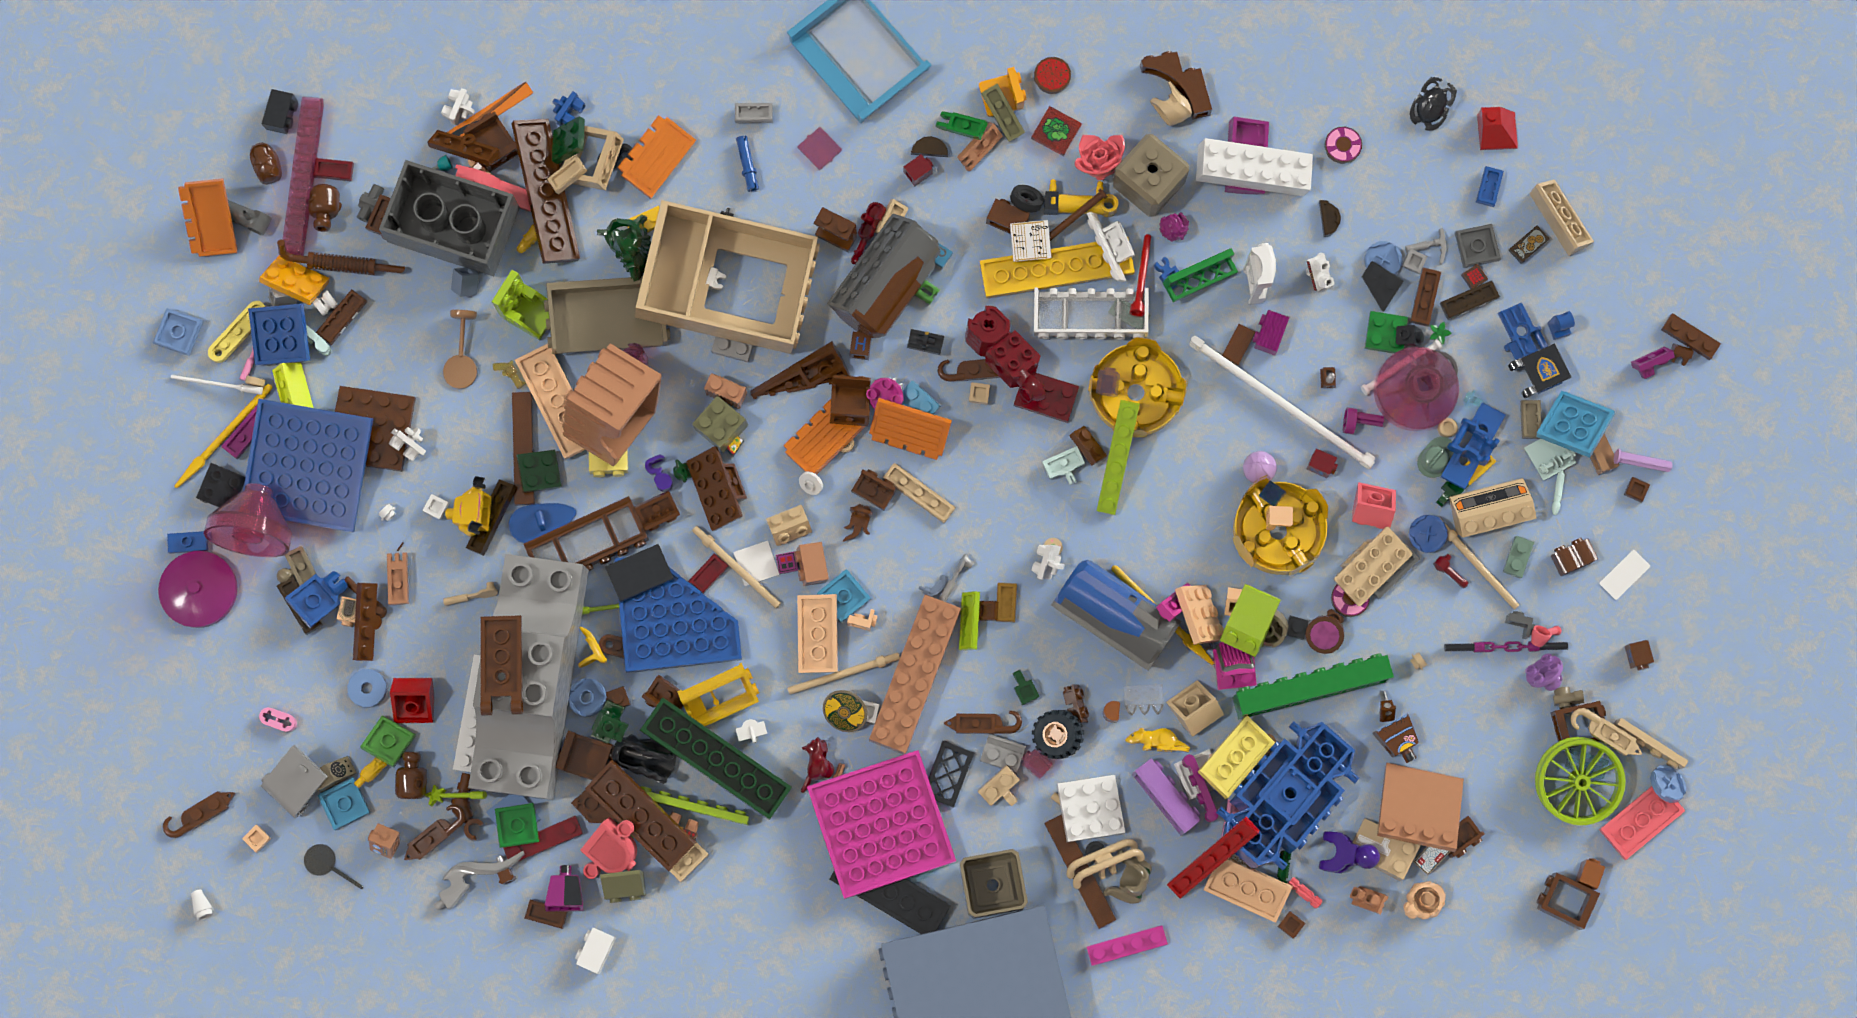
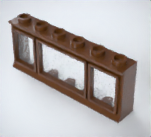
M628 496L528 541L523 545L529 557L583 564L591 571L594 569L593 565L606 564L615 555L621 557L629 553L628 550L633 547L638 549L645 546L649 538L632 500Z

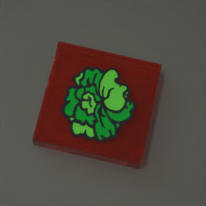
M1049 106L1031 139L1064 156L1081 128L1082 123Z

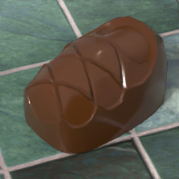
M263 142L253 145L250 149V161L259 181L264 185L279 181L282 177V170L275 150Z

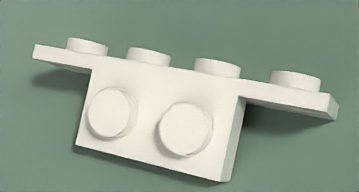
M1087 213L1089 218L1087 220L1088 224L1096 233L1095 240L1104 251L1103 258L1111 267L1110 273L1113 279L1125 282L1126 278L1119 264L1135 256L1120 221H1116L1103 228L1096 213Z

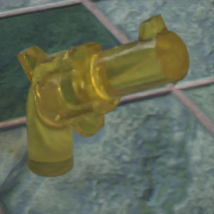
M513 360L509 363H493V370H503L502 375L511 378L517 389L522 388L526 384L517 375V370L513 366Z

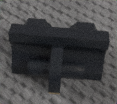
M911 329L907 348L940 355L944 336Z

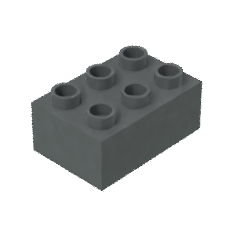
M405 160L379 231L388 243L494 277L520 207L511 193Z

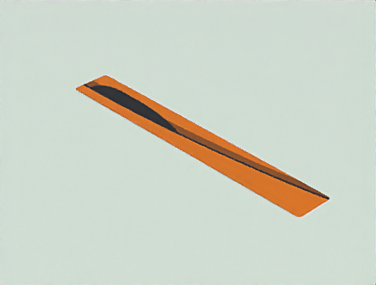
M524 82L447 133L462 137L465 135L463 131L469 124L480 121L487 113L496 112L497 116L533 94V91L527 82Z

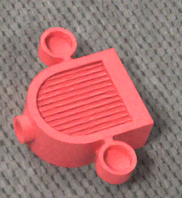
M609 817L601 823L580 849L592 861L583 868V873L587 878L594 879L600 874L601 869L607 873L622 872L625 869L631 871L637 864L634 861L637 856V845L630 836L634 832L632 822L624 820L617 824Z

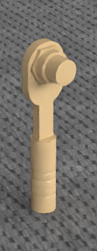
M487 582L486 589L473 594L466 593L443 598V602L447 606L479 597H493L498 594V590L495 588L494 582Z

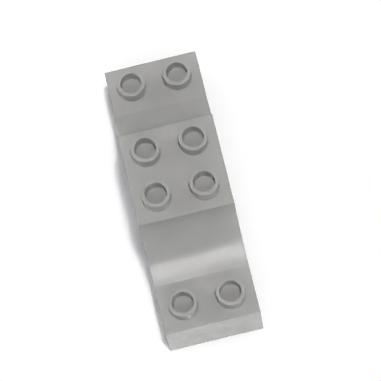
M505 554L500 591L493 616H522L523 714H511V697H492L493 714L481 716L480 657L473 700L476 714V738L468 788L539 799H554L558 773L556 764L561 753L589 572L583 564ZM500 673L498 675V679L501 681L504 680L505 674Z

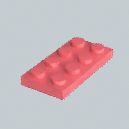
M1650 786L1599 830L1621 857L1627 860L1685 812L1679 802L1669 803L1661 799L1655 793L1653 787Z

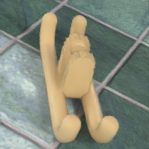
M1124 839L1073 861L1068 866L1066 875L1069 879L1074 878L1073 887L1079 889L1081 881L1085 877L1098 873L1102 880L1106 878V868L1114 875L1117 873L1115 864L1132 857H1137L1138 861L1142 862L1145 859V855L1138 849L1136 841ZM1122 848H1131V850L1125 851L1114 857L1111 855V853L1118 851ZM1095 861V865L1078 872L1074 877V872L1077 868Z

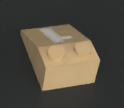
M1364 818L1353 843L1359 846L1364 844L1374 845L1380 854L1379 863L1374 868L1398 881L1404 880L1421 845L1377 836L1378 824Z

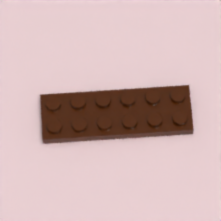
M613 760L585 788L619 823L624 820L633 823L634 832L631 835L668 872L697 843Z

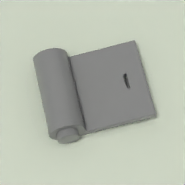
M293 745L272 772L267 773L261 781L263 783L261 787L289 814L297 818L308 808L309 804L307 802L328 776L299 748Z

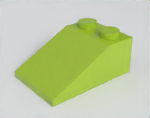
M1245 584L1220 641L1256 657L1263 645L1281 600Z

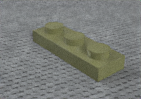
M998 84L981 93L1008 142L1025 133Z

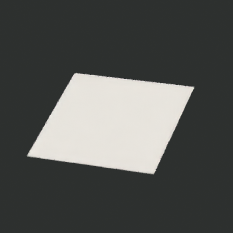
M768 541L733 552L736 562L758 582L779 575ZM743 579L744 585H745V586L749 585V584Z

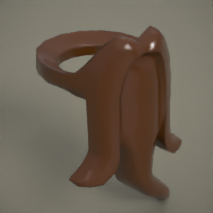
M858 504L855 507H850V512L852 513L850 524L845 526L844 529L849 530L854 525V530L852 534L843 539V542L858 536L862 527L864 533L870 535L867 527L873 513L869 506Z

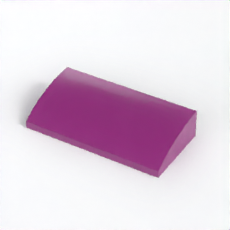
M1233 117L1229 120L1228 142L1268 147V121ZM1225 185V192L1265 194V191Z

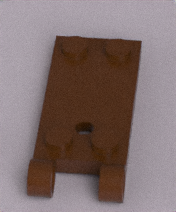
M521 615L481 617V716L493 714L492 697H511V714H523ZM500 673L505 674V679L502 681L498 679Z

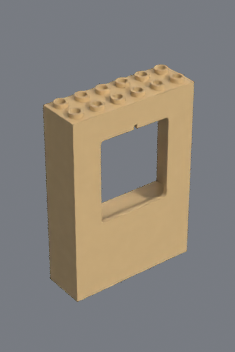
M661 200L636 304L635 318L791 354L792 348L796 349L800 333H797V331H800L804 315H801V313H804L808 297H805V295L808 296L812 279H809V277L812 278L816 262L813 260H816L820 244L817 243L818 237ZM718 250L787 266L781 292L785 296H780L774 324L713 311L704 307L709 284H706L710 268L714 267Z

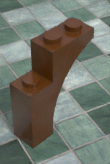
M1166 51L1155 57L1149 55L1141 60V73L1158 76L1167 82L1171 81L1181 95L1188 100L1192 110V120L1211 115L1212 107L1201 68H1188L1183 72L1178 53Z

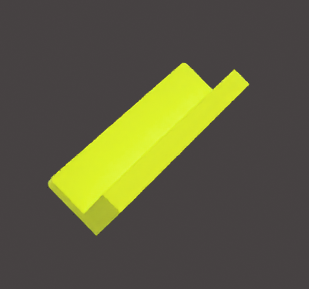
M300 362L281 363L272 370L280 402L313 408L305 374Z

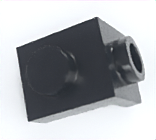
M1415 325L1396 327L1397 345H1409L1413 349H1421V343L1424 342L1422 330Z

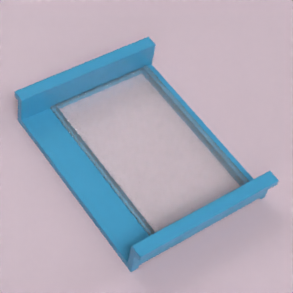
M827 0L787 31L791 44L860 123L932 66L928 60L923 61L870 0Z

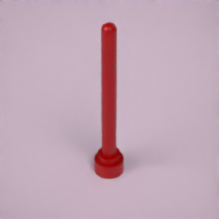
M1150 234L1144 236L1135 301L1130 305L1129 313L1135 317L1145 315L1143 295L1151 245Z

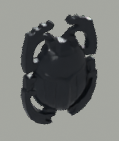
M1430 77L1421 88V92L1424 95L1419 93L1410 108L1409 115L1412 123L1415 125L1420 122L1424 123L1425 130L1427 131L1436 130L1443 124L1449 112V108H1446V106L1451 107L1456 98L1457 90L1455 87L1447 83V86L1450 88L1441 89L1437 82L1442 81V78ZM1431 83H1435V84H1436L1435 87H1433L1432 89L1427 90V87H1428ZM1447 91L1451 92V99L1449 101L1447 100ZM1416 103H1417V115H1418V116H1415V104H1416ZM1441 117H1443L1438 123L1433 125L1431 124L1432 122H1435Z

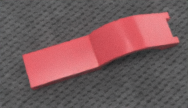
M456 164L455 169H457L455 176L514 195L520 209L531 212L526 189L502 181L484 171Z

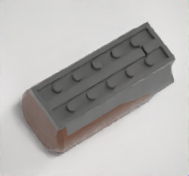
M892 214L827 304L854 330L864 333L871 338L886 336L935 269L934 261L941 253L938 240L926 232L915 220Z

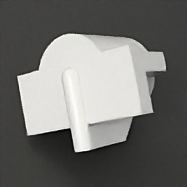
M749 719L743 723L742 727L736 728L739 742L752 739V743L755 744L757 743L756 737L767 734L764 721L757 723L755 720Z

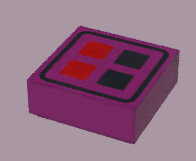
M795 551L776 555L779 575L798 571L794 555Z

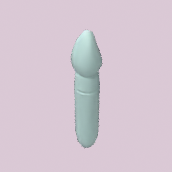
M1563 470L1557 475L1554 502L1552 504L1553 515H1557L1561 506L1560 502L1565 479Z

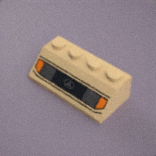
M1523 478L1449 497L1455 530L1461 537L1537 519L1533 499Z

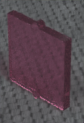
M821 127L816 129L811 135H807V138L797 146L818 170H821L827 163L832 162L833 158L842 151Z

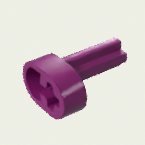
M1347 407L1343 419V433L1353 435L1356 423L1383 427L1384 416L1357 412V409Z

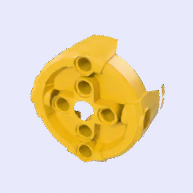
M1134 338L1126 345L1109 352L1099 364L1094 366L1088 389L1090 401H1092L1096 413L1113 431L1120 400L1140 404L1133 437H1147L1148 434L1164 428L1178 414L1181 406H1183L1184 397L1187 392L1186 380L1181 377L1175 362L1161 350L1155 340L1147 338ZM1138 384L1143 387L1144 396L1141 400L1134 401L1128 397L1127 391L1131 385Z
M1265 478L1254 485L1251 484L1252 486L1241 499L1233 522V542L1239 556L1251 567L1270 574H1288L1290 576L1304 572L1319 557L1327 537L1326 519L1328 518V504L1317 489L1306 490L1288 482H1271ZM1269 506L1293 507V524L1291 527L1285 526L1287 534L1283 539H1274L1270 535V530H1266V511Z

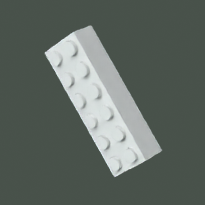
M1205 138L1198 145L1196 181L1304 196L1311 190L1313 154Z

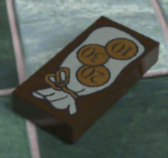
M1537 225L1508 251L1522 264L1549 241L1550 238Z

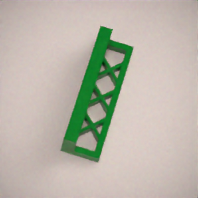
M1232 248L1167 276L1163 285L1173 303L1237 274L1238 270L1232 261V257L1235 255ZM1226 262L1231 270L1228 273L1220 271V266ZM1205 272L1215 273L1214 279L1203 278ZM1189 279L1199 280L1198 286L1192 287L1187 285ZM1175 285L1183 287L1182 294L1176 296L1171 287Z

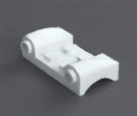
M1262 243L1258 247L1251 248L1243 267V273L1247 275L1250 291L1249 305L1264 303L1267 290L1271 288L1274 281L1276 259L1273 247L1269 243Z

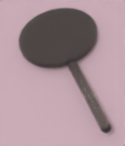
M316 844L305 853L304 865L311 874L322 876L332 870L358 888H364L361 884L334 867L336 857L334 851L329 846Z

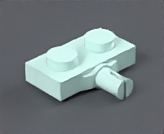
M1076 446L1042 461V464L1050 480L1065 475L1069 485L1077 482L1072 472L1076 468L1085 465V462Z

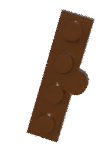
M437 130L427 142L430 148L487 166H491L500 155L499 148L477 142L473 134H466L460 137Z
M357 583L353 660L373 661L375 630L379 629L382 624L381 617L376 615L378 583Z

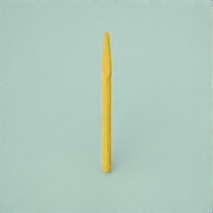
M271 384L265 385L262 394H257L207 449L192 461L175 484V488L180 487L204 466L205 461L257 406L258 399H264L273 388Z
M1117 565L1111 567L1112 572L1125 584L1154 602ZM1178 626L1175 633L1182 639L1183 644L1213 665L1214 661L1200 644L1194 645L1191 635Z

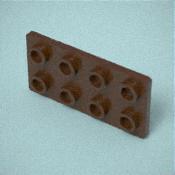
M717 446L687 460L689 471L711 530L716 531L741 518L743 515L738 501L747 499L735 464L723 463Z

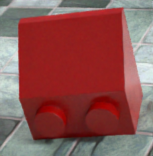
M393 678L390 698L394 722L433 723V679Z

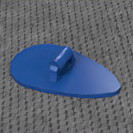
M559 503L523 506L515 510L511 515L509 531L518 542L526 543L570 523L576 516V510L571 506Z

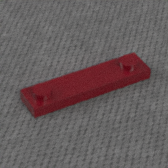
M575 815L538 831V843L505 847L503 849L507 859L523 851L525 855L519 860L522 861L583 834V831Z

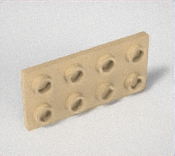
M1385 527L1374 539H1367L1340 565L1343 569L1334 577V581L1357 606H1361L1413 553L1389 527Z

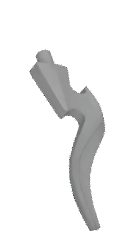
M521 851L512 858L498 863L462 862L453 866L442 879L444 881L449 880L451 886L438 893L441 899L434 904L435 908L440 910L446 906L447 909L451 910L470 887L464 881L467 875L497 874L512 867L525 853Z

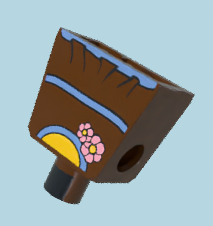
M1408 713L1373 732L1375 738L1392 758L1400 753L1406 763L1417 758L1411 747L1418 744L1419 741Z

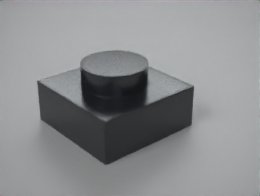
M1290 615L1287 636L1304 640L1309 621Z

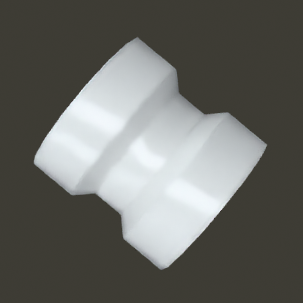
M328 290L323 293L322 297L316 298L313 301V304L323 317L328 314L331 308L335 309L338 306Z

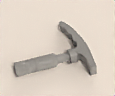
M1443 228L1438 230L1439 240L1433 239L1431 242L1424 241L1405 246L1406 253L1409 249L1419 251L1430 246H1440L1439 264L1442 265L1446 253V240Z

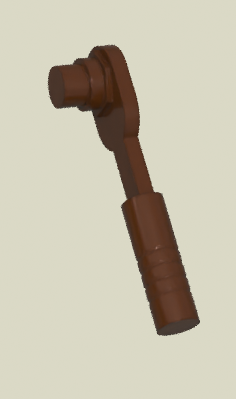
M347 576L344 580L347 586L356 594L357 584ZM377 601L376 615L384 618L387 614V609Z

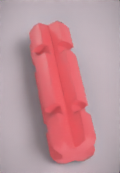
M1295 877L1291 878L1287 884L1292 886V890H1296L1295 892L1305 901H1309L1311 906L1318 908L1322 903V899L1314 896V893L1305 885L1300 884V881Z

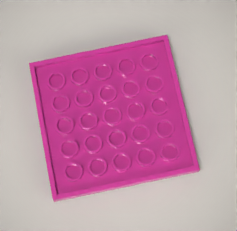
M919 750L807 786L844 899L956 862Z

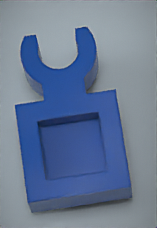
M1163 257L1161 260L1164 266H1160L1158 262L1154 264L1155 270L1162 273L1159 276L1162 283L1167 276L1179 271L1176 266L1170 268L1169 260L1166 257ZM1175 285V286H1173V287H1171V288H1172V290H1174V289H1176V288L1179 287V286Z

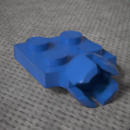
M332 571L324 578L318 577L317 574L313 575L285 597V600L309 628L313 627L340 605L338 596L347 589V584L344 579L339 581L341 575L336 571Z

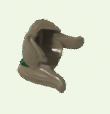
M1119 850L1117 855L1123 853V850ZM1132 857L1122 861L1126 864V868L1120 879L1119 887H1107L1103 892L1105 896L1110 895L1130 904L1141 902L1142 893L1147 888L1152 867L1145 860L1140 862L1137 857Z

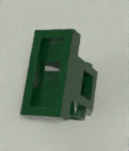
M607 700L603 709L597 715L592 727L593 732L591 736L608 744L611 739L621 742L629 724L620 721L625 707Z

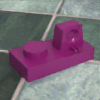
M1662 347L1631 361L1632 368L1639 371L1642 378L1647 379L1655 375V365H1664L1675 356L1673 350Z

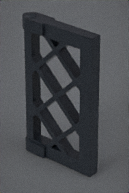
M942 740L928 777L930 785L935 781L940 791L934 794L936 801L954 808L974 752ZM945 748L950 749L953 756L943 760L942 755ZM960 754L967 756L962 767L957 759V756ZM955 757L959 768L948 772L944 761ZM942 763L946 774L936 778L935 773L939 764ZM960 770V777L957 784L954 785L949 774ZM948 775L952 786L941 791L937 780ZM953 788L954 793L951 800L946 799L943 792Z

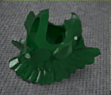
M642 214L634 220L617 218L610 222L607 229H597V235L605 237L610 249L615 252L616 258L620 259L623 267L630 273L631 279L634 282L640 280L644 274L651 245V236L647 235L648 229L644 227L647 217ZM623 226L629 227L625 230L616 229Z

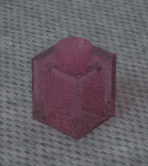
M1034 749L1032 752L1028 750L1023 756L1022 760L1024 762L1021 766L1040 781L1053 764Z

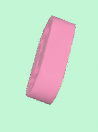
M267 707L261 710L259 714L260 721L267 726L284 732H292L296 728V719L287 713ZM271 711V715L277 718L275 721L269 719L268 722H266L267 718L264 716L265 714H269ZM290 718L289 722L292 724L285 728V725L280 723V720L287 721Z

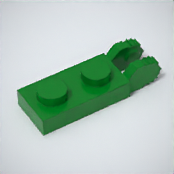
M942 111L940 116L943 119L949 120V123L939 121L936 123L938 129L981 140L988 125L982 119Z

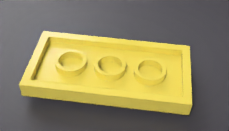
M1247 715L1197 772L1219 794L1227 799L1275 742Z

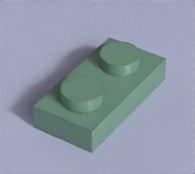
M1515 536L1503 572L1521 579L1534 542Z

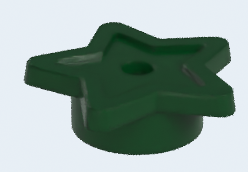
M678 459L675 460L676 466L673 468V473L678 480H682L685 483L687 478H692L687 462L681 463Z

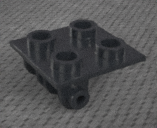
M210 463L196 498L204 503H209L232 513L244 486L245 477Z

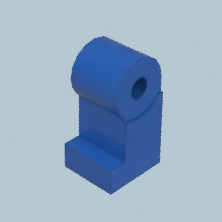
M1570 311L1555 315L1547 322L1553 340L1571 334L1570 328L1575 326V321Z

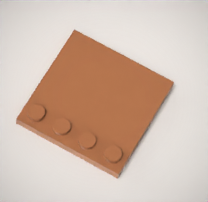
M1386 763L1377 836L1455 852L1457 849L1464 779Z

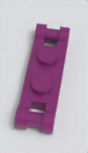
M1188 754L1182 759V765L1188 768L1190 776H1188L1192 787L1195 786L1198 794H1196L1197 800L1206 810L1205 820L1210 823L1214 822L1218 818L1216 807L1204 778L1197 772L1199 767L1195 757Z

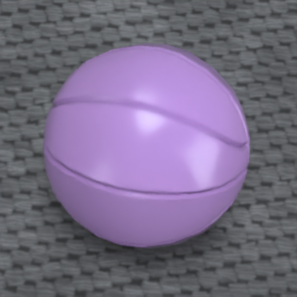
M1264 451L1251 453L1243 464L1244 475L1252 483L1256 480L1257 482L1260 481L1259 479L1263 476L1266 477L1262 479L1267 478L1271 481L1277 470L1276 461L1273 456Z

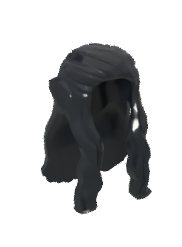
M633 734L623 737L621 742L616 741L612 751V760L621 768L630 770L634 774H642L648 779H654L662 784L667 783V778L671 775L676 764V756L652 739H638Z

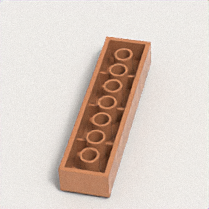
M924 595L870 735V742L901 754L907 753L960 615V607Z

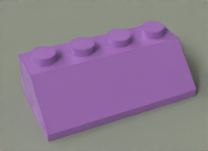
M1151 758L1136 769L1132 776L1180 836H1182L1201 820L1199 818L1200 813L1194 806L1190 807L1188 805L1186 795L1182 791L1178 792L1176 790L1174 780L1169 775L1166 777L1162 772V765L1157 760L1153 761Z

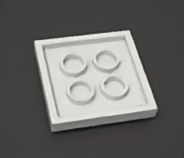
M1115 775L1057 784L1067 842L1125 833Z

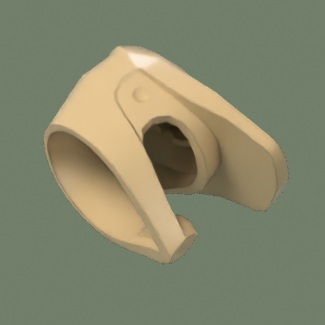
M1170 81L1168 82L1171 94L1168 95L1169 99L1162 101L1158 98H1152L1150 103L1164 122L1172 126L1190 118L1192 110L1188 100L1181 95Z

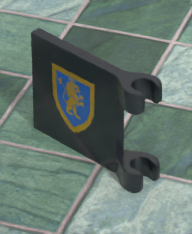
M1555 343L1514 360L1508 365L1510 371H1514L1522 366L1524 367L1533 385L1521 392L1525 399L1572 378Z

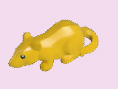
M1139 728L1138 731L1133 732L1125 739L1130 744H1144L1143 751H1151L1152 747L1157 748V752L1190 751L1188 745L1178 740L1177 736L1166 728L1154 731H1144V728Z

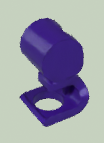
M659 454L645 462V469L650 475H656L654 482L658 490L666 492L671 490L673 486L671 477L666 473H662V467H652L653 464L666 460L663 455Z

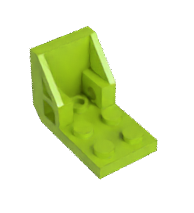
M511 270L491 302L500 317L534 338L540 340L546 332V319H549V313L544 310V300H547V298L524 284L519 273Z

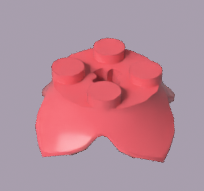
M1082 135L1079 143L1081 158L1075 160V167L1092 177H1096L1097 180H1104L1115 172V168L1122 161L1125 149L1123 136L1113 135L1107 141H1103L1095 135Z

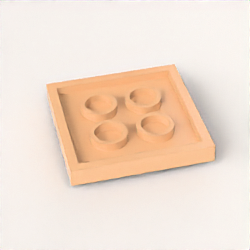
M1207 585L1176 588L1175 592L1194 645L1219 642L1224 628L1219 623L1218 611L1212 603V594Z

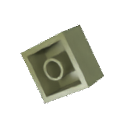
M716 396L692 425L699 434L724 453L735 438L739 437L747 428L748 423L743 416L720 397Z

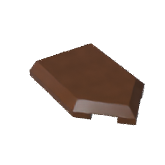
M584 790L571 802L589 823H602L610 817L619 824L587 790Z

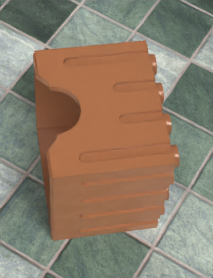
M610 343L606 349L603 348L600 351L596 363L592 362L589 365L585 377L582 375L578 379L575 389H571L565 397L567 401L564 406L566 412L563 415L564 422L562 424L563 436L611 466H615L656 413L662 375Z

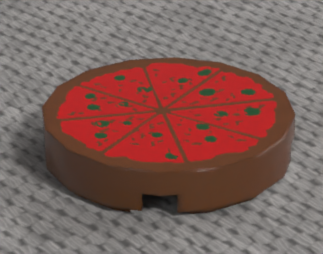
M1047 57L1041 60L1034 71L1035 83L1040 90L1048 94L1060 93L1068 87L1071 80V70L1068 64L1063 59L1057 57Z

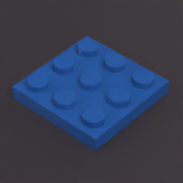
M303 303L248 309L255 365L310 360Z

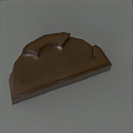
M928 136L916 141L912 147L911 155L922 154L923 156L948 157V150L944 142L939 138Z
M1319 200L1323 236H1331L1340 224L1341 215L1339 209L1329 203V201Z

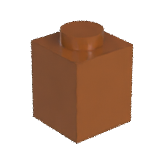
M1586 859L1581 862L1575 881L1592 890H1596L1599 887L1605 866L1600 865L1601 862L1598 860Z

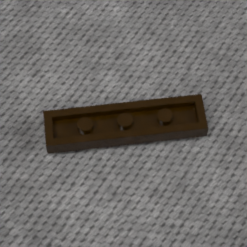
M500 479L498 480L491 494L488 531H479V535L475 534L470 537L466 549L482 556L485 555L517 489L515 485Z

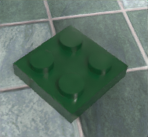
M578 116L553 130L552 162L559 164L583 151L584 118Z
M555 450L517 454L523 493L562 487Z

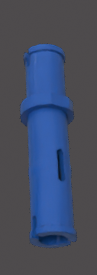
M743 135L736 138L743 167L742 176L745 177L747 191L750 192L751 189V192L759 190L755 175L757 171L753 166L748 137Z

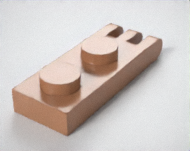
M989 122L981 140L973 139L958 155V160L961 161L967 171H971L1003 135L994 123Z
M407 552L402 553V560H400V554L395 553V561H392V553H387L389 605L409 604Z

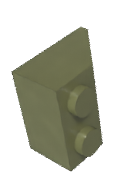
M641 870L600 874L604 899L610 900V903L622 902L621 898H629L630 901L641 900V896H646L644 872Z

